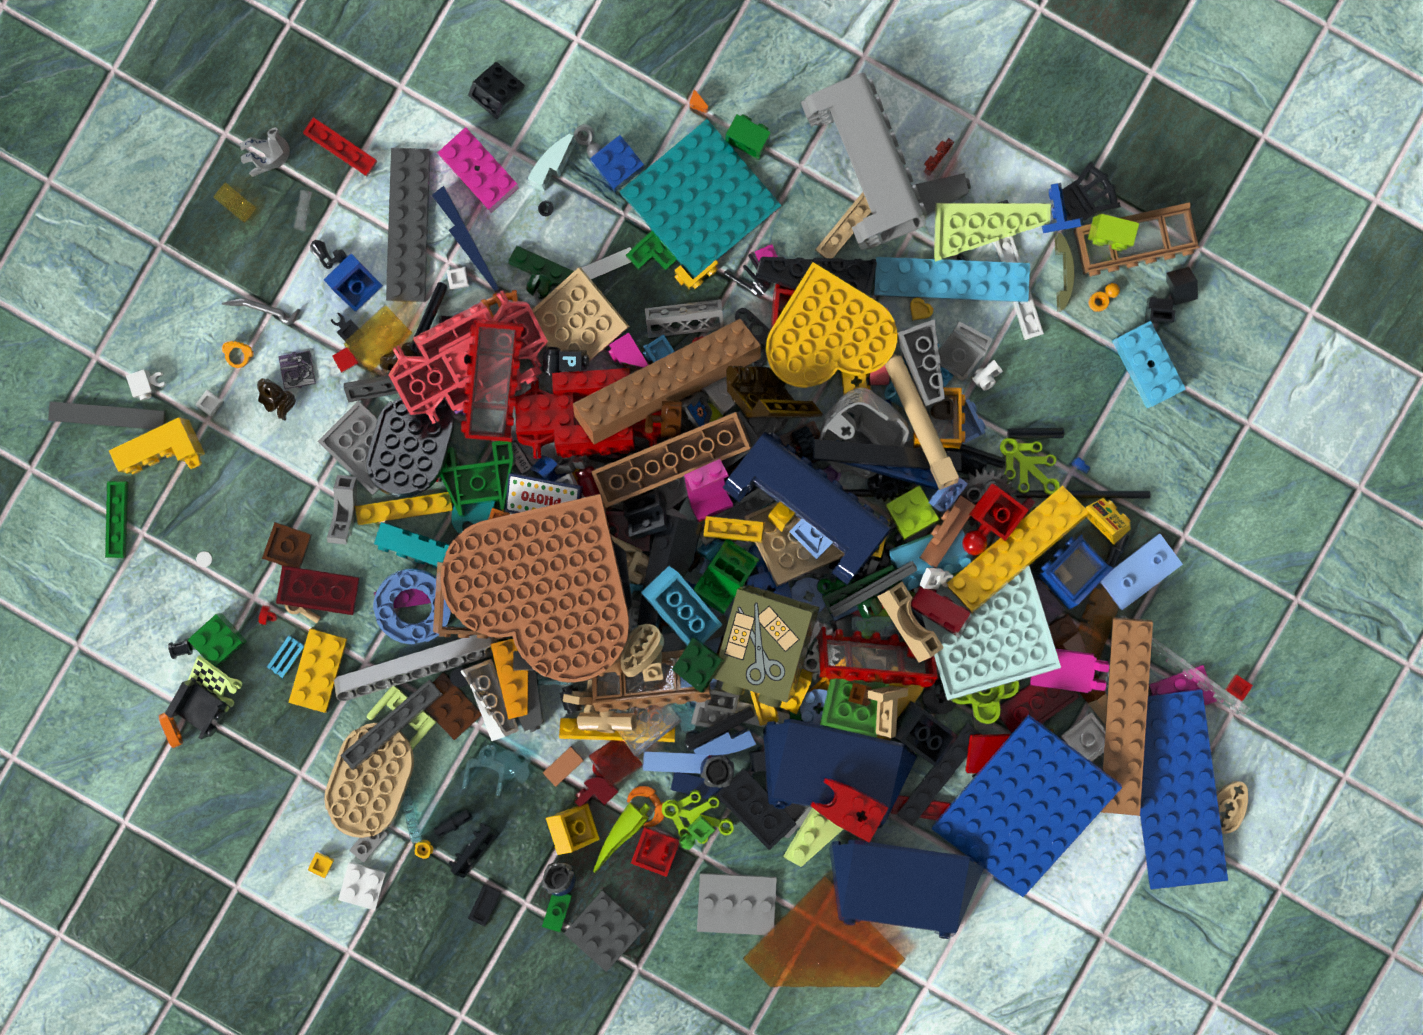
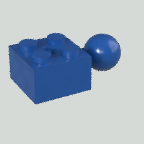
M752 545L748 552L759 559L755 565L758 574L749 576L745 583L763 590L770 589L773 593L792 598L788 582L778 587L776 586L757 545Z

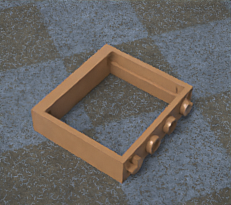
M437 562L433 632L438 633L439 637H451V634H458L459 638H470V635H477V638L488 639L487 635L474 632L467 627L442 626L444 596L440 575L443 562ZM495 637L496 639H507V637Z

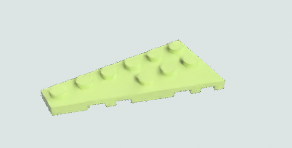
M936 203L935 262L998 241L999 239L1049 224L1051 203Z
M812 808L785 852L784 857L802 867L838 835L843 828L835 825Z

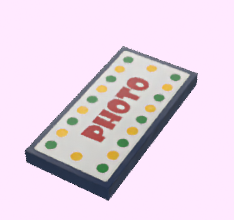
M509 473L505 511L519 513L581 499L583 486Z

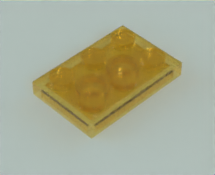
M384 304L343 345L371 372L380 364V358L384 354L393 351L394 347L397 348L396 346H399L412 334V331Z

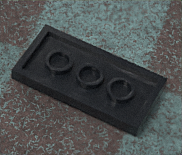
M744 767L733 777L730 786L722 787L716 793V796L768 850L774 847L796 825L795 820L784 809H778L774 805L769 804L768 792Z

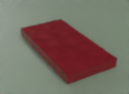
M282 565L276 604L353 615L360 577Z
M1029 684L1000 704L999 717L1012 734L1028 715L1042 724L1078 699L1079 695L1076 691Z

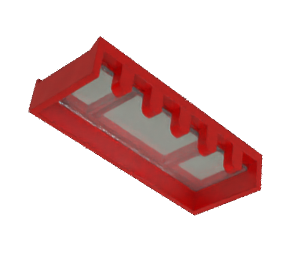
M475 319V324H471L470 336H473V344H469L468 355L471 356V363H467L466 372L470 376L469 383H465V394H468L467 402L463 403V413H466V418L461 423V432H464L465 438L512 442L513 409L516 406L515 390L518 386L517 370L520 367L519 350L522 347L521 331H524L522 323L515 324Z
M821 627L816 637L818 639L820 677L845 679L847 681L861 680L868 683H897L904 686L920 685L921 687L932 686L938 677L934 655L921 662L907 657L908 645L906 642H899L897 634L891 635L889 640L886 641L880 639V633H873L870 639L862 638L861 631H855L852 637H843V630L837 629L833 636L826 635V627Z

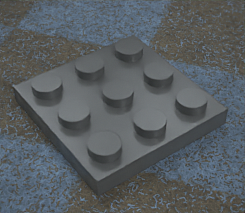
M602 889L566 929L564 934L607 972L645 930V927Z

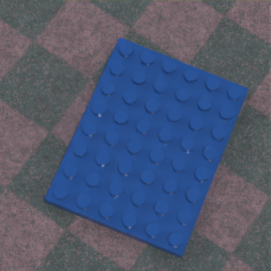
M1028 715L932 825V830L968 857L974 858L976 863H984V869L1024 897L1122 789V785Z

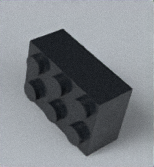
M910 701L897 719L895 738L930 764L937 767L958 738V735L923 708Z

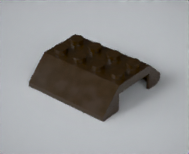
M730 365L726 369L727 392L732 397V400L741 408L742 413L749 418L791 419L822 417L823 415L813 401H795L784 388L787 383L779 379L770 367L746 366L744 368L743 366Z

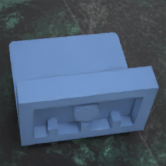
M959 477L958 483L944 489L935 490L923 487L922 491L929 504L944 514L947 509L949 510L968 483Z

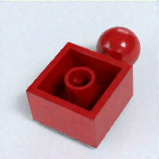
M992 483L969 514L980 522L981 526L977 531H970L964 536L962 541L964 550L970 555L983 553L987 547L986 537L991 531L1006 541L1029 510Z

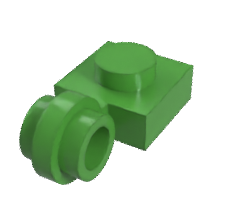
M700 815L687 828L690 834L685 833L680 838V846L683 849L689 850L694 846L695 839L700 843L704 842L715 831L714 826Z

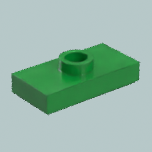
M572 894L551 896L542 927L557 932L561 931Z

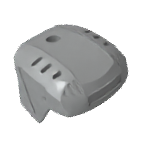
M861 387L847 392L828 411L821 426L819 440L841 441L844 439L843 442L903 447L909 435V428L906 420L889 403L873 393V391ZM847 412L853 413L854 418H852ZM828 461L838 473L851 472L864 479L877 474L839 462Z

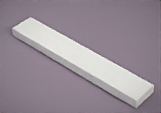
M1013 236L994 242L1000 262L1021 263ZM1029 288L1028 302H1013L1024 340L1044 334Z

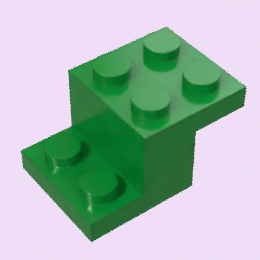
M726 539L693 590L702 601L724 614L736 596L737 589L744 585L759 559L731 540Z

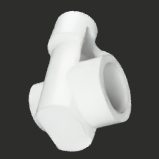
M993 360L987 367L976 370L975 376L972 379L979 388L981 387L986 391L995 385L994 377L1001 374L1003 370Z

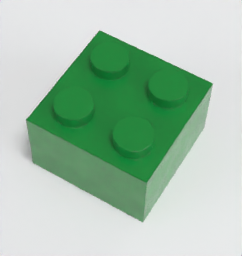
M736 114L726 133L725 141L759 160L770 140L771 132L768 131L769 128L760 123L756 125L751 122L752 119L744 114L741 116Z
M222 613L215 614L188 639L202 657L216 668L221 666L247 642Z

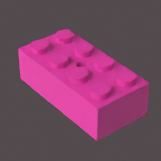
M466 127L437 152L490 213L496 210L519 189L518 184Z

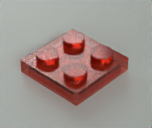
M611 740L589 755V759L611 788L643 767L642 762L626 741Z

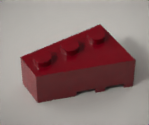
M920 586L911 601L912 609L960 638L972 619L969 610L954 604V601L945 595L943 597L940 596L935 589H924Z

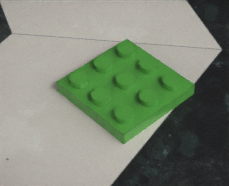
M838 678L830 679L820 724L877 738V701L869 699L871 701L870 705L864 706L849 702L848 700L853 682L870 686L872 690L889 686V684H884L883 682L868 683L861 680L847 681Z

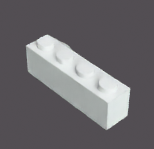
M492 659L462 670L461 673L472 689L491 741L519 731L515 718L508 719L498 674Z

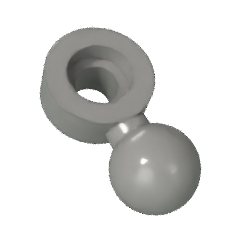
M582 124L576 128L574 138L577 143L587 145L586 151L590 157L602 149L598 143L592 141L594 130L591 126ZM583 131H586L588 133V136H585L583 134Z

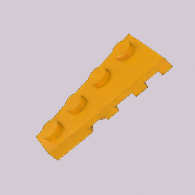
M511 638L491 643L507 717L512 719L527 715L528 670H513V652L518 651L514 640Z

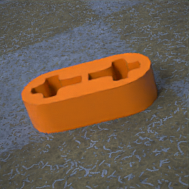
M165 712L160 714L159 721L170 746L175 748L182 745L183 738L174 717L170 718Z

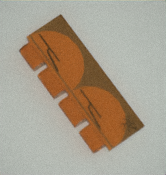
M1101 587L1100 590L1096 588L1092 590L1089 600L1095 602V605L1087 604L1082 617L1088 620V624L1080 622L1078 627L1088 653L1094 654L1097 660L1100 659L1113 624V617L1116 616L1119 608L1104 587Z

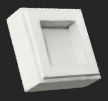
M466 267L446 270L450 290L469 287Z
M206 390L196 403V406L212 417L223 401L209 390Z

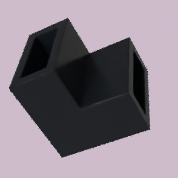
M1190 267L1166 273V282L1170 288L1171 299L1174 300V305L1198 299V280Z
M1154 297L1147 298L1145 322L1151 321L1152 323L1166 325L1173 323L1175 318V310H1173L1174 300Z

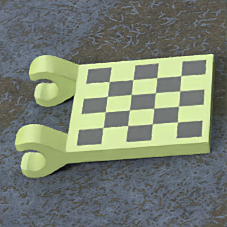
M200 655L197 657L188 679H193L230 707H233L234 701L231 698L223 697L226 686L233 694L237 692V688L240 689L242 687L240 680L230 678ZM229 706L226 707L225 712L229 710Z

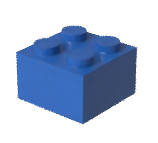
M621 135L617 136L590 158L592 165L614 192L618 191L645 169L642 161Z

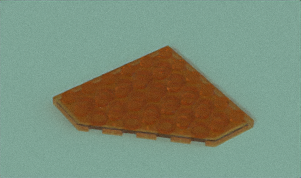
M825 876L743 957V960L770 987H879L906 960L870 922L860 921L855 922V925H846L844 921L839 920L835 888Z

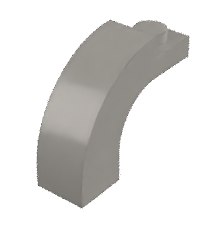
M337 475L333 487L334 510L327 535V543L347 545L348 538L352 535L355 520L357 478Z

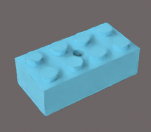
M1151 321L1112 340L1146 408L1153 407L1186 390ZM1148 361L1151 362L1152 368L1147 365Z
M670 566L641 592L687 646L692 638H697L704 643L723 625L683 577Z

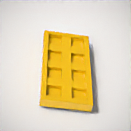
M309 629L288 703L324 713L327 712L334 689V680L338 675L347 638Z

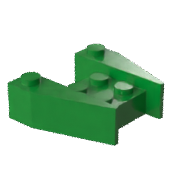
M513 441L492 442L494 461L462 466L458 465L457 450L454 447L449 448L440 477L459 516L465 517V505L500 501V509L505 511L509 473H514L516 462Z

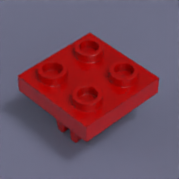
M644 826L631 864L667 877L680 843L679 839Z

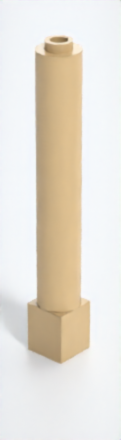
M893 354L885 364V368L931 466L930 470L939 490L954 485L959 480L954 465L944 450L902 356Z

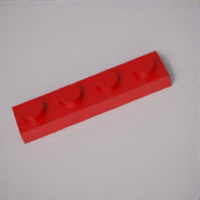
M314 117L303 131V134L366 177H368L378 162Z

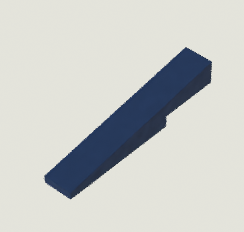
M444 186L441 187L432 196L455 225L449 229V232L493 290L497 293L500 292L495 279Z

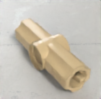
M614 711L599 713L580 712L579 716H577V724L580 730L614 733L615 731H635L637 719L634 713H616Z

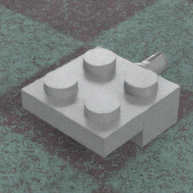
M717 680L716 686L710 687L711 699L705 702H696L691 724L711 727L730 717V713L736 712L740 695L722 690L723 682Z

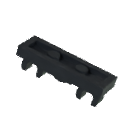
M480 823L479 825L482 827L481 833L474 831L473 834L477 838L467 845L463 854H455L458 857L457 863L449 862L450 866L453 867L450 871L456 876L465 878L500 834L496 829Z

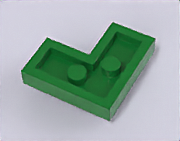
M653 231L626 254V257L638 270L652 257L665 271L677 261L676 257Z

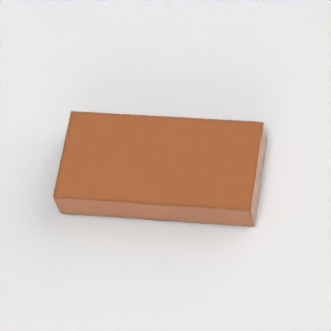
M570 746L543 774L556 787L584 759Z

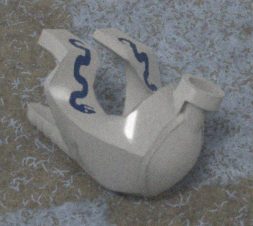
M276 127L268 131L267 140L249 137L240 143L241 151L253 146L261 150L266 156L261 157L255 152H249L241 156L243 164L253 161L256 165V168L249 173L252 177L281 167L290 156L289 145L279 135V130Z

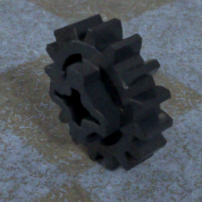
M878 473L869 477V482L867 483L871 494L875 495L876 499L882 497L884 502H886L887 498L893 501L894 496L900 497L901 492L906 493L905 487H909V483L900 480L899 482V479Z

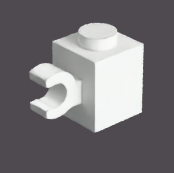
M143 369L126 375L132 396L137 399L140 398L141 401L151 398V394L157 393L155 386L164 387L167 385L166 382L158 383L157 381L158 377L163 376V373L157 372L151 376L150 371Z

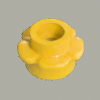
M428 840L418 841L415 844V855L426 859L433 853V846L430 845Z

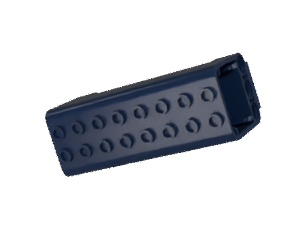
M765 431L722 488L740 502L747 492L750 493L756 485L778 503L782 502L795 512V516L800 520L804 519L830 539L833 545L845 554L832 571V574L848 586L891 531L890 522L882 516L880 518L875 516L874 510L867 504L862 506L858 502L859 498L851 492L848 494L844 492L843 486L836 480L831 482L827 479L828 476L820 468L814 469L812 462L806 457L802 456L800 458L797 456L796 450L789 444L784 446L781 443V438L773 432L769 434Z

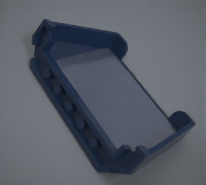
M785 719L784 723L776 724L774 721L767 722L763 729L769 804L774 805L778 809H784L792 803L811 807L812 801L829 804L834 799V790L823 782L825 778H829L852 786L888 807L877 829L882 828L887 821L917 758L914 752L909 753L907 751V746L903 743L794 719ZM863 810L861 811V813L858 812L856 814L858 818L863 816Z
M849 840L848 844L842 845L840 841H832L829 848L838 918L840 921H844L846 925H855V922L868 921L935 931L934 933L938 934L939 938L950 939V937L957 933L985 867L984 863L977 862L976 864L974 863V858L873 842L869 843L859 840Z

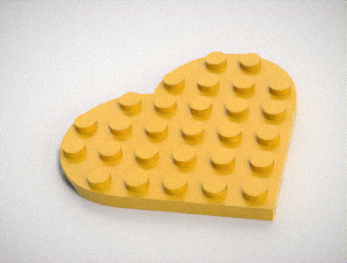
M812 262L769 332L766 342V355L772 371L779 379L795 387L808 388L826 382L837 370L851 375H861L877 371L883 367L895 351L897 328L892 315L882 304Z

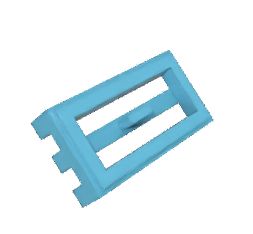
M289 635L267 668L273 670L281 678H284L303 651L305 645ZM290 641L293 642L290 648L283 656V658L281 659V661L275 667L274 664L277 662V660L279 659L283 651L286 649ZM296 645L299 646V648L297 649L291 660L288 662L284 670L280 671V668L287 660V658L289 657L293 649L296 647Z

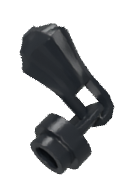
M314 240L310 245V251L318 257L326 269H331L336 261L341 263L347 258L343 249H336L333 251L335 257L331 259L325 242L321 240Z

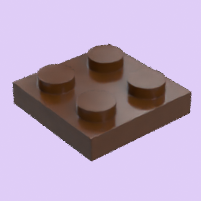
M274 522L262 559L283 566L301 568L312 534Z

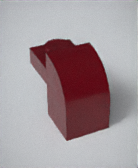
M591 776L583 782L588 788L585 789L583 787L576 794L578 798L575 800V803L581 807L594 794L605 805L619 792V789L606 777Z

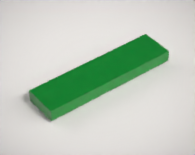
M107 481L105 558H126L127 481Z

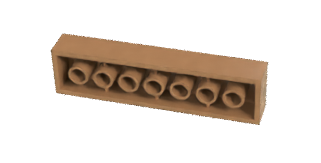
M735 412L591 472L607 508L684 477L685 474L718 459L723 461L750 450L752 445L739 412Z

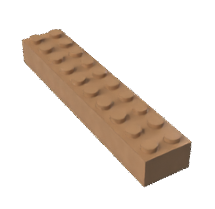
M738 319L573 403L574 416L593 444H596L645 419L647 415H652L662 410V401L678 402L726 377L728 366L745 367L761 359V345L743 321Z
M1113 617L1103 771L1122 785V789L1101 811L1103 813L1140 816L1153 629L1152 620Z

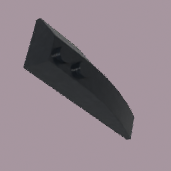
M666 514L668 529L655 533L643 590L668 566L676 570L685 579L684 576L694 561L702 524ZM642 595L637 627L643 624H651L659 628L663 618Z

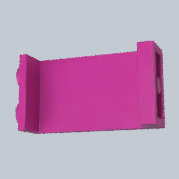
M720 459L684 475L690 508L698 523L705 520L706 516L712 517L733 507L730 497L722 488L725 485L724 478L728 477V473Z

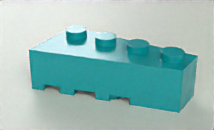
M381 522L374 544L378 545L379 550L389 552V550L395 551L399 557L407 559V556L415 558L414 561L424 565L425 563L432 564V568L437 569V562L444 561L445 553L450 544L385 522Z

